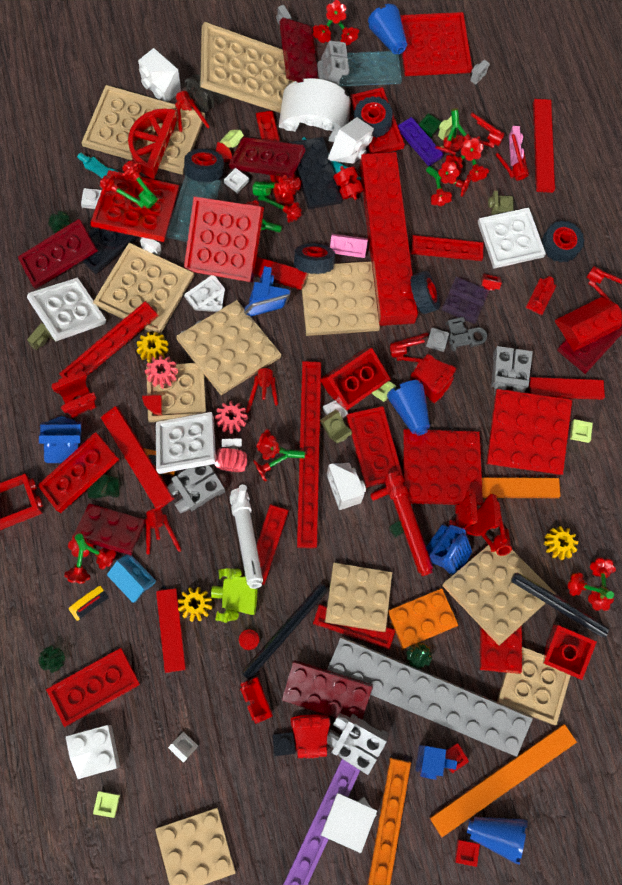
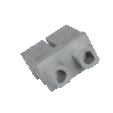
M328 42L321 61H318L317 64L319 79L339 86V80L342 75H348L349 65L346 43Z
M496 347L493 352L494 362L491 387H494V395L496 389L525 392L529 386L533 351L520 349L514 351L513 348Z
M210 465L188 468L178 476L173 477V482L167 486L173 497L179 493L183 497L174 503L180 514L189 509L194 511L217 495L220 496L225 493L223 485L214 474Z
M339 713L333 725L343 732L341 735L333 730H330L328 733L327 744L334 748L331 753L336 756L339 755L343 760L368 775L384 748L389 733L384 730L379 731L365 721L358 719L354 714L348 717Z

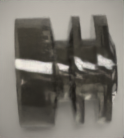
M201 72L200 75L194 74L192 77L185 79L187 92L190 98L194 100L200 112L206 113L209 109L214 108V102L221 104L230 98V96L200 87Z

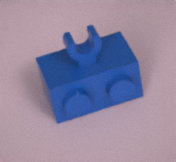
M419 745L415 771L421 772L420 777L436 780L437 776H443L444 768L456 770L457 761L445 759V749Z

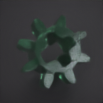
M59 210L57 214H51L48 222L53 233H57L72 223L69 215Z
M416 643L414 647L409 646L406 653L409 664L418 669L423 668L424 665L429 666L433 658L431 657L432 652H430V648L423 643Z
M51 645L40 652L41 656H39L38 662L44 671L50 669V672L54 673L64 666L65 655L60 648L54 649Z

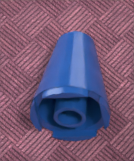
M385 4V8L381 9L378 7L371 13L368 18V27L393 54H401L407 47V41L400 12L396 5Z
M412 380L400 384V389L396 391L394 388L391 389L387 394V398L411 433L417 434V436L427 433L430 423L423 382Z
M474 817V821L469 820L467 833L471 834L470 839L520 865L526 837L525 828L527 827L528 820Z

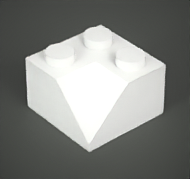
M154 48L138 60L139 72L142 78L141 82L146 89H150L157 99L169 102L181 91L178 69Z
M358 117L339 129L328 159L330 161L354 164L361 159V154H366L367 151L365 149L373 138L371 135L374 128Z
M350 463L330 464L327 470V478L339 510L360 504L366 488L364 482L359 480L355 468H351Z
M112 725L66 736L69 757L78 779L120 768Z

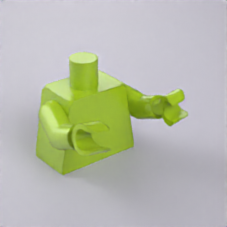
M218 569L219 579L222 576L227 578L224 579L223 586H212L211 598L222 599V608H225L226 611L224 613L217 611L215 620L224 623L237 620L239 612L255 615L258 588L252 589L247 585L246 576H241L242 572L240 569Z

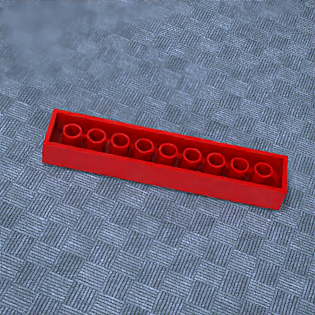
M396 152L361 154L359 167L362 178L361 184L364 188L363 200L379 326L415 324L418 313L411 289L412 267Z

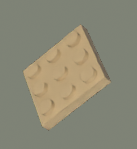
M196 363L176 364L175 368L178 369V374L175 375L176 381L170 380L172 385L168 386L166 383L163 389L160 384L154 387L153 382H148L147 380V396L162 395V416L155 415L148 410L149 422H159L206 413L204 373Z
M333 563L325 622L385 632L392 572Z
M522 647V673H505L496 702L533 718L557 725L571 675L543 664V654Z
M218 807L155 829L170 885H204L236 873Z

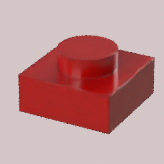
M483 274L481 279L482 286L485 289L500 290L501 277Z
M458 743L446 750L445 759L457 761L456 770L449 769L451 773H454L469 762Z
M457 839L454 862L477 867L480 844Z

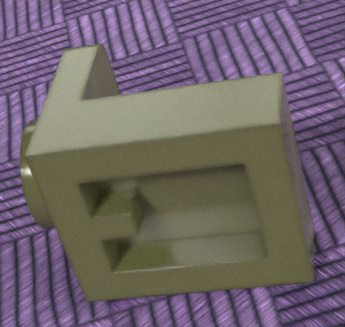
M494 191L492 197L488 199L491 215L513 211V196H498V191Z
M41 323L27 341L37 351L46 344L48 337L53 340L54 338L46 326Z
M336 409L320 420L328 437L336 443L345 441L352 434V431L346 427L339 411Z

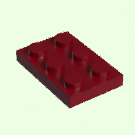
M89 503L74 533V539L77 534H82L87 543L132 555L144 528L145 519Z

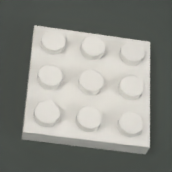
M529 208L478 219V225L493 269L543 258L546 255Z
M78 278L36 290L27 295V299L55 342L104 325L106 322L105 317L96 304L93 303L92 298Z
M212 412L156 422V470L158 474L216 464L214 416Z

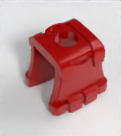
M427 354L411 373L410 381H422L425 395L429 398V401L435 404L450 388L456 367L442 363L430 354Z
M83 371L67 375L68 378L63 377L58 380L59 382L52 384L53 391L61 395L65 402L61 406L62 411L69 413L72 419L88 410L91 411L97 408L95 405L96 396L94 392H89L86 386L87 377Z
M469 489L465 493L466 497L455 506V513L457 514L456 527L465 529L467 535L482 536L489 529H496L500 525V504L495 494H490L477 510L475 492Z
M310 714L291 718V727L295 735L298 758L327 757V734L330 726V718L328 716Z

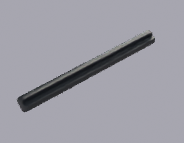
M520 573L512 575L511 582L597 635L601 637L608 635L609 628L524 575Z
M321 583L242 671V675L246 679L250 680L328 592V588Z

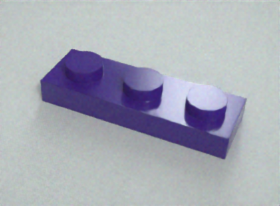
M412 117L398 125L400 134L428 166L442 159L443 153L435 149L436 145Z

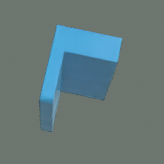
M125 555L118 559L107 574L133 603L156 582L132 555Z

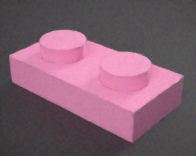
M513 126L509 134L511 166L518 163L512 134H515L521 159L524 156V149L521 148L523 134L520 133V126Z
M332 234L330 248L335 251V254L365 258L368 239Z

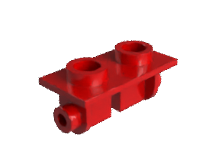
M548 276L545 279H539L525 308L543 315L556 288L552 277Z
M258 677L241 683L240 691L243 694L245 702L250 701L251 704L247 706L252 718L251 720H254L255 724L273 717Z

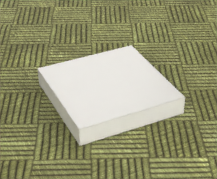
M337 793L321 836L361 853L377 810Z

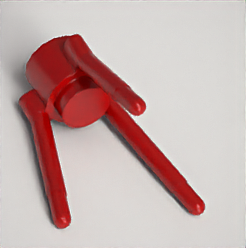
M187 91L177 93L175 107L177 109L179 132H182L180 109L191 111V106L204 125L210 128L206 119L195 105L194 100L190 98Z
M471 113V116L477 120V124L490 132L487 138L490 141L479 140V143L491 148L494 145L499 146L505 133L494 128L476 114Z
M512 134L518 163L514 164L511 170L499 153H496V156L508 171L510 178L515 177V180L519 181L528 177L529 172L525 154L523 159H521L515 134Z
M594 266L587 276V279L590 280L588 284L594 287L603 298L611 301L596 283L600 284L604 277L622 284V279Z
M429 333L390 343L391 357L396 358L397 361L420 362L423 359L404 357L403 355L407 354L406 347L424 343L425 340L422 338L429 336Z
M261 368L258 370V376L254 378V385L247 404L246 413L250 411L258 384L262 387L263 400L266 398V387H269L271 384L275 406L278 405L275 377H272L273 371L271 369Z
M161 509L147 511V519H145L146 554H150L151 528L155 530L156 539L160 540L159 527L163 526V523L177 551L180 552L181 548L168 523L167 516L163 515Z
M501 515L499 519L501 535L496 536L493 543L486 534L482 535V537L490 546L491 552L496 551L497 555L505 556L511 553L512 547L509 530L504 529Z

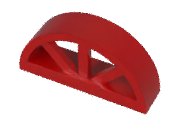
M155 109L143 114L134 122L129 132L128 145L131 158L135 163L140 162L142 165L141 173L152 179L156 176L178 121L177 113L174 109ZM153 126L158 136L144 133L143 131ZM138 138L155 142L135 151ZM151 152L147 163L139 157Z

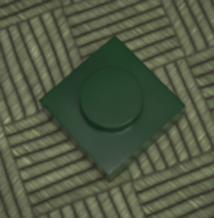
M428 113L418 125L427 136L432 138L442 122Z

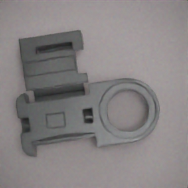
M464 317L446 322V326H449L451 333L448 339L452 351H455L456 347L470 345V348L482 345L487 339L486 331L483 328L467 330L463 326L465 322ZM475 332L481 333L483 336L482 341H476L473 338V334Z

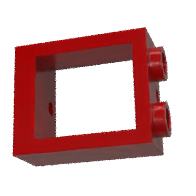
M26 474L0 483V493L24 484L32 505L30 508L2 519L0 516V530L43 514L41 507H43L40 496H36L34 491L37 489L36 483L33 478L30 479Z

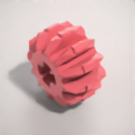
M161 355L159 360L153 357V363H147L148 369L145 370V374L148 375V382H153L154 387L160 384L162 389L166 383L168 386H171L170 380L176 381L177 379L175 376L178 374V369L175 368L176 363L174 361L171 362L170 357H167L165 360H163Z
M230 401V406L223 403V409H217L218 415H215V420L218 421V427H223V432L229 429L230 434H233V429L240 432V426H246L245 420L248 419V415L245 414V408H240V403L233 406V402ZM233 415L234 420H229V416Z
M231 448L217 449L216 468L231 472L245 471L247 466V454L245 452Z

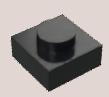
M293 732L272 735L275 756L295 754Z

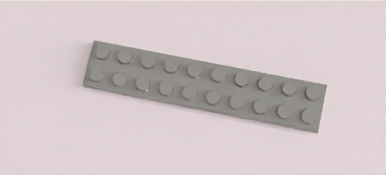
M342 636L327 669L331 672L373 684L370 695L516 757L533 719L527 714Z

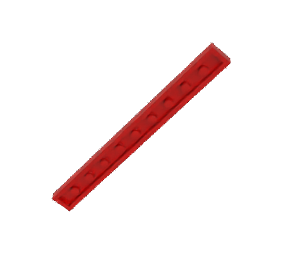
M302 361L300 451H305V457L299 458L297 548L317 549L321 362Z

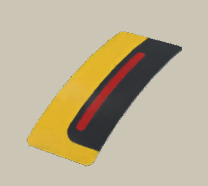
M98 586L70 606L69 610L78 621L109 597L102 587Z

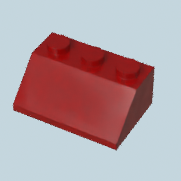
M600 297L556 319L555 323L572 350L576 351L622 327V311L616 303Z
M372 348L363 349L320 379L328 394L345 410L350 409L391 380Z

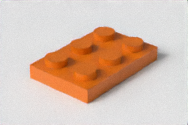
M443 589L388 611V616L402 649L459 626Z

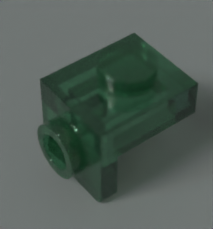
M108 475L101 476L88 488V498L119 497V479Z

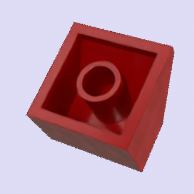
M553 625L546 643L543 664L582 680L597 641L559 625Z

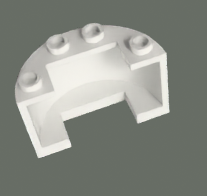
M310 78L304 79V82L301 83L295 81L289 84L283 92L279 128L295 132L301 122L309 126L332 131L328 141L335 142L339 129L349 123L350 98L344 94V89L326 80Z

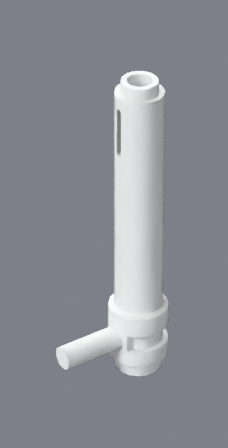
M242 484L239 488L231 491L229 499L232 505V514L235 516L246 582L250 588L256 589L262 586L263 578L250 515L252 509L249 503V494L246 492V485Z

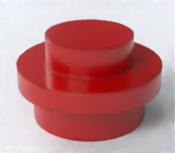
M245 630L239 636V644L245 650H253L259 643V636L254 630Z

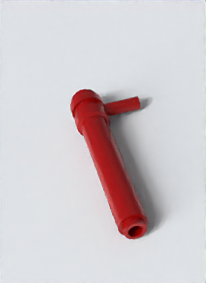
M399 471L390 473L385 476L386 487L371 493V499L374 501L389 494L390 499L394 502L417 571L421 573V576L433 573V566L408 498L407 486H404L403 483L405 481L404 477L400 475Z

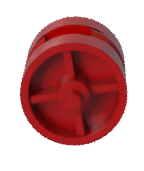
M341 166V171L333 176L337 186L341 187L339 190L343 200L348 198L357 200V194L363 192L364 188L361 181L357 180L358 174L355 167L344 169Z

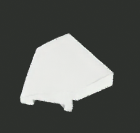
M211 275L185 293L184 297L194 310L217 312L222 309L225 288L216 276Z

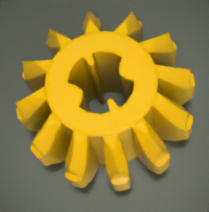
M156 331L153 335L147 332V337L141 335V341H137V347H139L137 353L141 354V359H147L148 363L152 362L153 357L158 360L160 355L164 359V354L169 351L167 348L168 341L164 340V335L158 336Z
M559 526L557 530L552 528L550 534L545 535L548 541H545L543 545L549 546L546 553L552 551V558L558 556L560 560H564L565 557H572V553L577 551L574 546L578 544V541L573 540L576 534L570 535V528L563 530L562 526Z
M190 587L189 595L182 592L185 600L178 599V603L183 604L178 610L180 612L185 611L182 615L183 618H187L190 615L191 622L194 621L195 616H197L198 621H202L200 614L208 617L209 614L205 609L212 610V606L207 604L212 601V598H205L208 594L206 590L200 595V587H197L196 593ZM193 600L201 603L200 605L198 604L199 608L194 609L193 606L190 607V604H193Z

